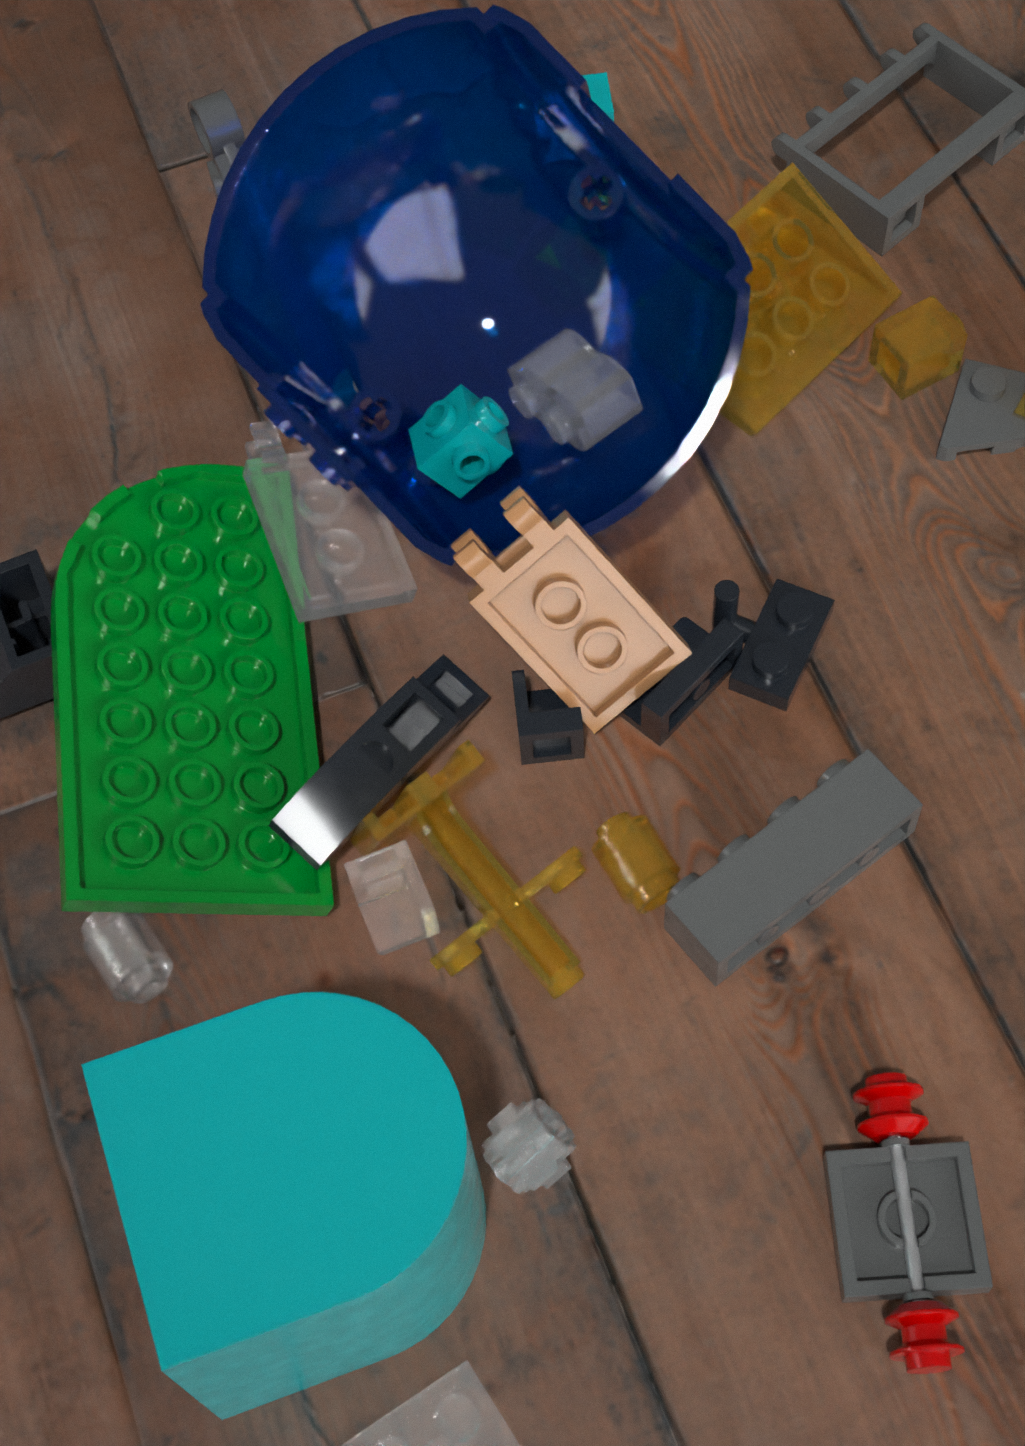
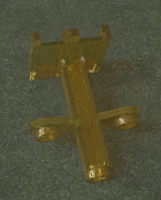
M468 739L455 750L443 769L432 778L426 771L407 785L392 808L382 816L377 818L372 812L362 819L350 842L366 861L409 828L484 916L429 960L437 971L443 967L450 977H453L483 953L475 941L493 927L546 989L553 1000H555L585 976V973L578 966L580 963L578 958L529 898L545 885H548L553 893L557 894L586 871V868L578 860L583 854L574 845L519 888L463 820L450 799L451 795L466 785L485 761Z

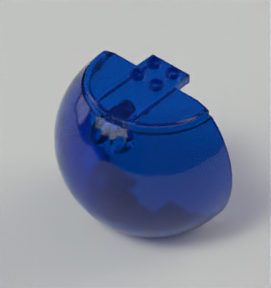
M493 4L484 14L477 7L442 9L405 17L372 29L339 46L313 64L278 96L261 116L242 144L222 184L211 217L204 251L202 288L208 293V296L200 303V306L217 341L260 384L256 389L271 403L263 411L267 418L289 439L294 437L303 446L306 447L310 444L316 450L308 458L312 465L334 486L339 484L348 492L353 487L360 489L416 548L441 563L454 566L457 563L453 558L456 552L451 548V544L470 528L483 540L495 557L521 536L503 515L505 509L500 505V502L519 485L534 500L550 522L566 509L590 537L608 529L633 513L662 489L695 451L710 429L727 396L740 360L746 334L751 286L745 280L752 274L753 267L736 232L679 174L670 180L591 99L586 79L530 22L503 7ZM602 206H608L604 210L600 209ZM353 381H354V383H355V385H356V388H357V390H358V393H357L356 390L354 389ZM460 384L480 399L484 396L490 397L503 409L509 420L506 430L513 454L505 460L495 473L486 476L462 498H458L417 469L408 431L424 416L427 409L434 402L444 399ZM388 419L390 424L382 430L383 423Z

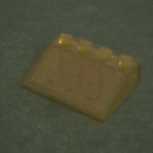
M792 162L621 316L616 323L655 367L752 437L880 316L902 292Z

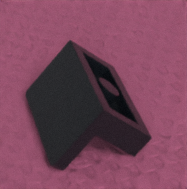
M680 618L672 627L688 643L692 654L618 715L658 746H661L732 673L742 652L744 632L724 618L708 633L689 618Z

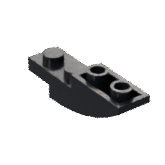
M443 654L417 679L413 676L385 702L303 785L271 820L268 826L313 868L318 870L398 793L405 781L482 708L489 695Z

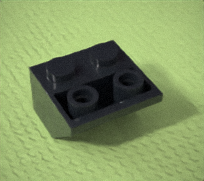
M37 549L0 563V719L54 698L51 640V596L54 583Z

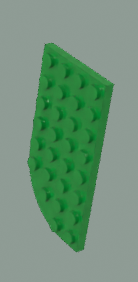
M221 464L183 465L159 470L156 478L140 482L129 488H126L123 484L106 495L90 510L89 516L74 533L72 539L70 538L67 542L55 576L51 596L61 911L327 916L334 907L329 859L316 870L268 826L279 811L320 769L288 471Z

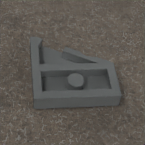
M965 359L936 459L941 461L955 460L957 452L989 448L990 454L994 455L1014 452L1018 448L1025 447V373Z

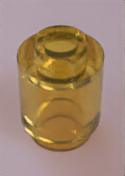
M623 812L605 821L596 830V835L599 839L593 844L591 852L624 904H633L638 914L651 912L667 902L666 897L669 891L680 881L677 876L680 872V867L646 815L631 817L629 812Z

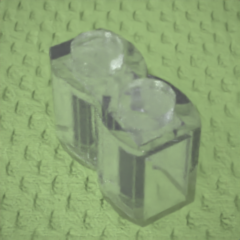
M563 329L507 369L514 385L509 388V395L516 408L527 419L535 416L542 421L548 433L560 445L568 442L576 449L586 451L643 410L630 374L610 356L601 352L597 353L582 336L570 329Z

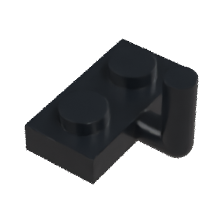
M776 579L757 621L737 614L739 586L731 580L718 582L714 588L713 629L725 618L744 632L743 643L745 646L729 677L728 689L787 712L831 617L835 600Z

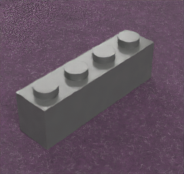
M869 749L850 763L846 759H841L834 763L819 778L817 782L818 787L802 800H799L797 796L785 800L768 818L767 823L769 825L752 838L747 834L735 838L719 854L717 858L719 863L700 877L697 873L687 875L669 891L666 897L667 902L665 903L664 929L715 987L915 831L923 804Z

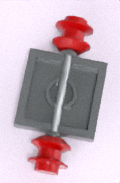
M889 1072L866 1078L865 1087L857 1090L852 1095L855 1103L868 1107L870 1118L857 1125V1132L874 1142L880 1143V1147L825 1151L823 1157L842 1303L903 1299V1304L897 1306L884 1319L885 1325L901 1331L903 1344L890 1352L889 1358L894 1361L905 1362L906 1371L909 1374L939 1373L951 1370V1357L963 1354L965 1348L960 1344L948 1341L946 1326L959 1318V1312L941 1301H935L934 1297L989 1293L993 1288L969 1141L910 1145V1140L915 1138L929 1125L928 1118L913 1113L911 1102L924 1094V1090L921 1085L908 1082L907 1075Z

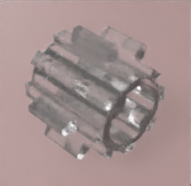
M538 1098L536 1101L531 1099L527 1103L523 1101L518 1107L510 1102L486 1124L493 1134L481 1145L485 1149L483 1157L496 1173L495 1176L501 1182L510 1186L514 1192L520 1194L523 1190L525 1192L530 1189L535 1191L541 1185L548 1189L571 1169L572 1166L566 1157L577 1146L573 1142L575 1136L556 1109L553 1110L544 1100Z

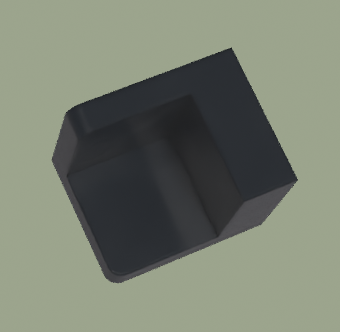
M524 670L511 671L521 764L527 765L585 758L581 707L569 708L552 689L527 691Z

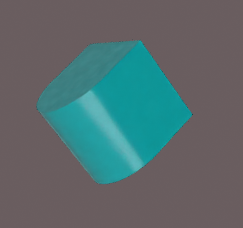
M328 992L288 994L243 1007L81 1064L161 1371L221 1420L387 1359L409 1349L437 1329L464 1297L474 1278L484 1246L486 1232L484 1190L461 1098L451 1072L428 1039L399 1015L378 1004L344 994Z

